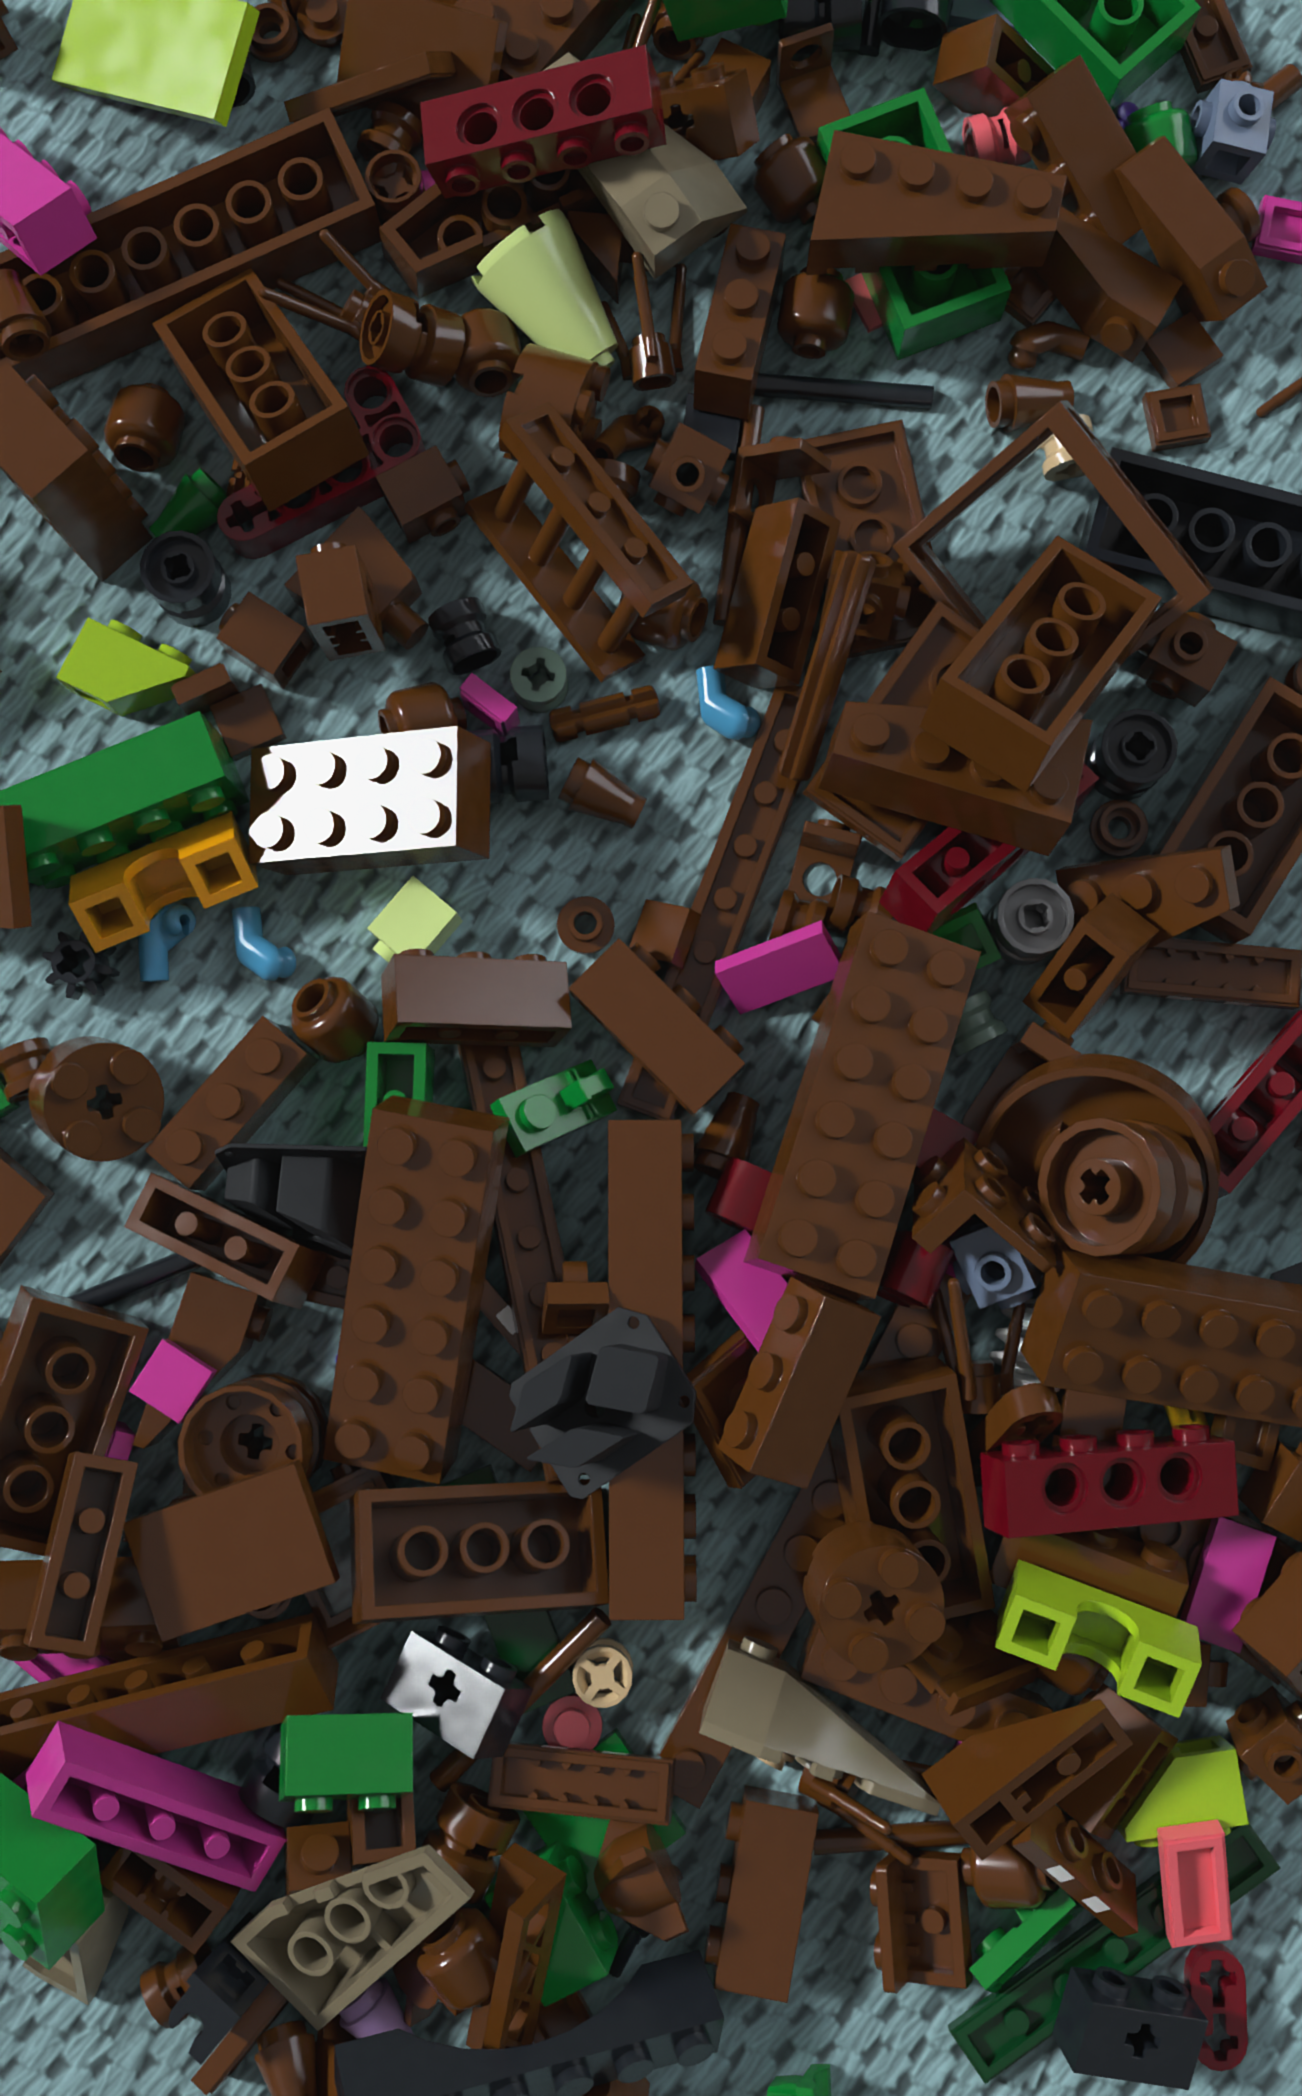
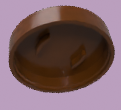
M1079 1054L1044 1063L1021 1076L1006 1089L990 1111L975 1147L978 1150L986 1147L994 1152L1007 1167L1008 1176L1023 1189L1029 1185L1039 1191L1038 1178L1045 1153L1057 1135L1079 1121L1095 1118L1146 1120L1168 1126L1187 1141L1201 1169L1204 1192L1198 1218L1182 1240L1163 1252L1139 1254L1136 1256L1186 1264L1204 1242L1215 1216L1220 1186V1159L1215 1136L1208 1120L1193 1098L1180 1085L1153 1067L1136 1060L1109 1054ZM1055 1235L1056 1240L1054 1241V1244L1056 1241L1063 1242L1058 1236ZM1045 1273L1043 1274L1039 1282H1043Z

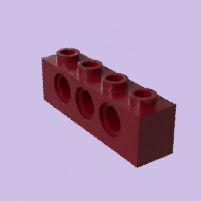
M646 44L420 102L425 166L445 199L455 196H470L480 190L508 183H524L536 176L565 169H581L593 162L622 155H637L647 149L667 145L660 82Z
M1085 763L1081 774L1074 813L1078 811L1099 780V777ZM948 827L894 872L879 903L898 922L932 934L1025 856L1029 850Z
M1302 1006L1206 1117L1215 1136L1219 1151L1220 1186L1218 1198L1226 1196L1233 1191L1302 1109Z
M1208 1425L1172 1426V1435L1154 1437V1431L1125 1429L1116 1431V1440L1097 1442V1436L1069 1434L1059 1437V1446L1040 1447V1442L1033 1439L1003 1441L1002 1451L980 1453L984 1527L1008 1539L1239 1516L1235 1441L1211 1435ZM1169 1460L1170 1474L1168 1479L1161 1484V1469ZM1113 1465L1115 1470L1114 1481L1107 1490H1104V1474ZM1057 1470L1059 1477L1057 1488L1051 1495L1046 1496V1480L1053 1471Z

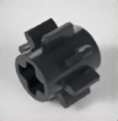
M83 930L79 940H75L71 935L62 931L57 933L61 944L55 948L54 952H43L42 957L51 961L53 973L45 981L55 986L62 985L65 982L68 983L65 991L66 998L79 1000L83 993V987L87 988L93 995L104 996L105 992L101 983L107 976L116 977L120 975L118 970L110 967L108 959L117 950L115 945L95 953ZM79 953L90 957L83 963L84 970L86 971L84 975L72 972L79 965L76 957Z

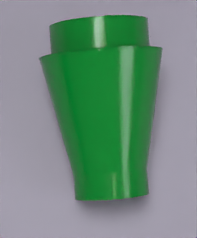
M201 467L192 476L185 473L159 517L149 529L155 537L166 532L180 530L198 535L218 522V508L228 496L225 490Z

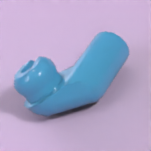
M714 665L697 669L700 713L704 723L728 739L740 740L741 738H752L755 736L761 725V719L757 710L752 707H745L743 704L727 696L725 674L714 670Z
M172 903L162 907L151 919L150 931L138 936L140 982L169 981L168 951L192 933L196 927V916L188 906Z
M248 906L232 909L235 949L239 962L263 980L275 981L278 977H290L296 969L295 954L288 947L277 949L273 943L263 937L260 907Z

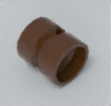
M383 289L378 291L372 298L365 312L360 333L361 358L368 366L393 374L405 371V374L410 379L435 387H442L452 379L459 366L465 342V326L462 317L455 312L431 304L422 305L419 308V303L414 298Z
M456 1782L452 1783L435 1817L440 1829L429 1830L421 1847L430 1845L475 1890L472 1897L466 1903L477 1904L481 1903L498 1868L493 1856L502 1855L506 1851L521 1819L514 1809L489 1807V1793L471 1784Z

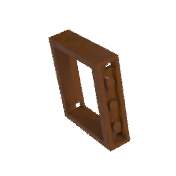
M1059 401L892 547L900 556L896 561L903 563V570L906 573L904 577L916 588L922 584L936 603L938 601L942 602L980 630L987 622V619L927 544L1055 435L1177 591L1174 597L1153 613L1139 641L1129 654L1130 656L1210 594L1214 587L1069 401Z

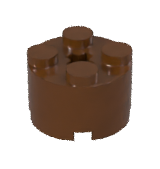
M529 343L521 352L513 373L524 376L518 383L515 393L510 391L506 393L499 433L505 420L550 402L589 451V446L598 438L602 431V420L594 418L597 401L602 402L606 395L610 381V368L599 365L598 362ZM499 437L500 451L506 452L503 457L518 463V460Z
M95 1036L69 1039L55 1046L45 1056V1060L33 1075L29 1085V1106L35 1123L50 1140L75 1156L100 1162L118 1160L136 1152L147 1142L153 1140L159 1133L164 1110V1090L161 1079L150 1061L142 1053L130 1047ZM95 1087L106 1091V1096L99 1101V1108L97 1109L87 1105V1100L96 1097Z
M855 1521L834 1529L817 1544L812 1553L813 1560L807 1577L806 1575L804 1576L803 1593L811 1615L829 1646L839 1657L854 1665L857 1670L863 1673L874 1674L881 1670L893 1669L909 1663L922 1654L931 1643L941 1637L946 1623L943 1615L944 1593L942 1585L933 1568L904 1533L894 1528L876 1525L870 1521ZM877 1591L873 1596L869 1597V1595Z

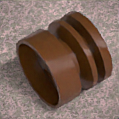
M279 1372L253 1374L202 1397L186 1415L178 1438L180 1469L189 1488L196 1495L299 1459L306 1479L309 1481L324 1461L323 1454L328 1417L319 1397L301 1380ZM261 1426H264V1436L273 1438V1444L262 1449L263 1439L254 1437V1430Z

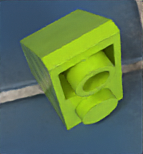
M88 617L56 678L72 693L122 717L175 699L171 690L173 684L196 673L190 667L192 659L169 645L161 644L157 651L141 643L142 635L119 621L111 619L108 626H105Z
M1221 1735L1178 1741L1118 1826L1117 1830L1125 1841L1134 1842L1139 1847H1158L1157 1828L1218 1819L1226 1836L1231 1833L1230 1827L1249 1825L1236 1749Z

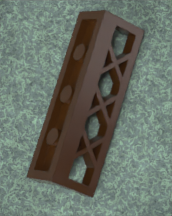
M515 1842L500 1856L489 1922L501 1935L502 1943L491 2002L484 2007L476 2006L472 2008L466 2045L471 2049L500 2050L533 2044L567 1873Z

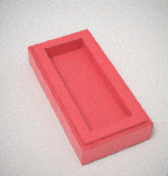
M1218 1819L1157 1828L1165 1932L1171 1947L1177 1948L1233 1940L1225 1832Z

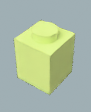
M412 876L367 929L379 940L372 949L389 963L394 954H399L408 949H427L435 954L463 921L454 909L416 877Z

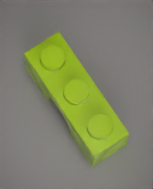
M1018 1559L998 1611L995 1648L1054 1671L1058 1667L1062 1654L1072 1653L1085 1656L1104 1666L1114 1676L1117 1682V1695L1171 1716L1180 1717L1202 1666L1197 1626Z

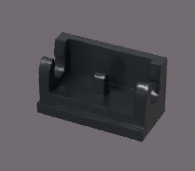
M250 1911L188 1978L186 1982L190 1985L189 1989L173 2007L169 2015V2026L172 2029L186 2018L187 2013L196 2014L202 2020L203 2031H200L195 2037L188 2052L200 2065H202L269 1983L231 1943L234 1936L255 1917Z

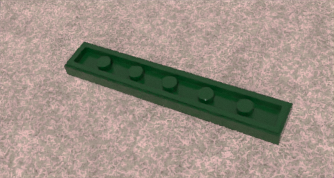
M1250 1824L1230 1827L1231 1833L1225 1836L1230 1905L1281 1869ZM1160 1871L1136 1887L1138 1933L1118 1937L1095 1917L1011 1978L999 1991L989 1994L947 2025L949 2032L985 2084L1052 2036L1071 1966L1096 1970L1100 1966H1107L1117 1969L1126 1975L1134 1976L1172 1948L1165 1932Z

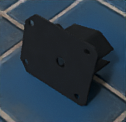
M229 1143L215 1150L217 1159L227 1173L224 1197L227 1202L265 1225L293 1229L292 1238L334 1257L351 1260L367 1147Z
M618 1307L511 1383L509 1397L514 1403L516 1411L510 1430L514 1432L529 1428L541 1449L528 1456L527 1459L551 1464L571 1497L584 1499L694 1422L697 1391L649 1316ZM631 1317H637L639 1320V1326L635 1329L629 1325ZM682 1396H687L690 1400L687 1408H683L679 1403ZM586 1404L605 1407L604 1413L600 1417H593L588 1413ZM582 1473L588 1474L590 1478L587 1485L580 1482V1475Z

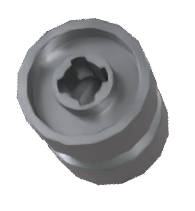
M1029 878L1015 883L992 906L986 918V923L1001 951L1003 960L1011 964L1030 965L1043 960L1065 942L1074 925V909L1070 897L1059 885L1047 879Z

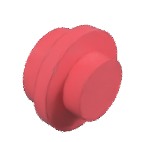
M578 1694L567 1695L553 1701L548 1706L542 1723L544 1738L547 1744L551 1746L592 1750L601 1737L602 1716L598 1708L585 1703Z

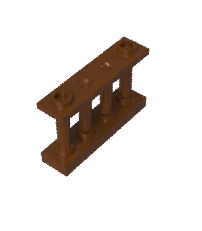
M547 402L505 420L498 436L518 460V463L507 484L467 501L464 510L602 683L641 662L644 658V652L628 634L639 616L641 615L644 618L684 597L694 582L552 404ZM534 482L553 504V508L543 525L524 502ZM569 526L589 550L579 569L575 567L559 546ZM604 571L607 572L625 595L614 613L609 610L594 591Z

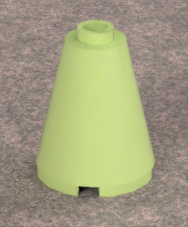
M559 209L547 211L539 215L545 226L535 232H529L525 225H522L513 231L481 260L477 266L481 275L472 276L471 281L488 301L499 311L504 312L516 327L536 345L598 362L599 365L610 368L615 363V359L611 354L617 348L618 343L569 220Z

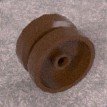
M1095 1118L1076 1122L1056 1136L1043 1157L1038 1178L1041 1210L1053 1233L1071 1249L1095 1257L1163 1252L1182 1240L1198 1218L1204 1192L1200 1164L1187 1141L1168 1126L1137 1119Z

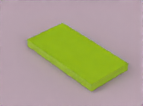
M73 0L51 80L71 90L227 127L260 11L248 2L239 0Z

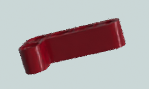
M371 366L361 367L351 373L345 382L344 394L347 404L370 455L304 492L303 494L311 495V498L303 507L297 509L288 508V501L276 508L275 511L279 518L275 520L271 518L266 506L251 484L223 500L218 508L217 521L222 533L238 555L246 559L265 557L352 513L358 506L361 508L383 497L376 476L425 451L419 428L393 379L386 371ZM382 396L386 398L379 407L373 409L362 407L363 403L370 397ZM407 443L412 446L409 452L403 456L391 457L387 455L389 449L396 444ZM356 468L362 471L359 477L352 482L342 483L337 481L339 475L347 469ZM252 520L255 528L244 532L242 524Z
M729 1157L705 1209V1213L739 1231L745 1229L752 1236L772 1173L747 1161ZM896 1231L877 1296L910 1309H931L954 1251L941 1244L930 1254L912 1239V1231Z

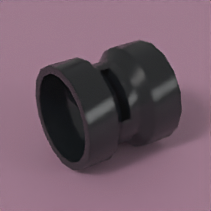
M466 597L451 601L436 609L428 617V623L434 637L442 641L443 645L446 646L443 660L451 675L467 674L491 664L501 655L502 651L495 635L485 630L484 622L487 615L481 601L477 597Z

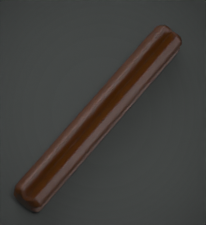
M845 551L840 560L778 766L779 774L794 781H808L815 766L876 567V559L867 554L857 551Z

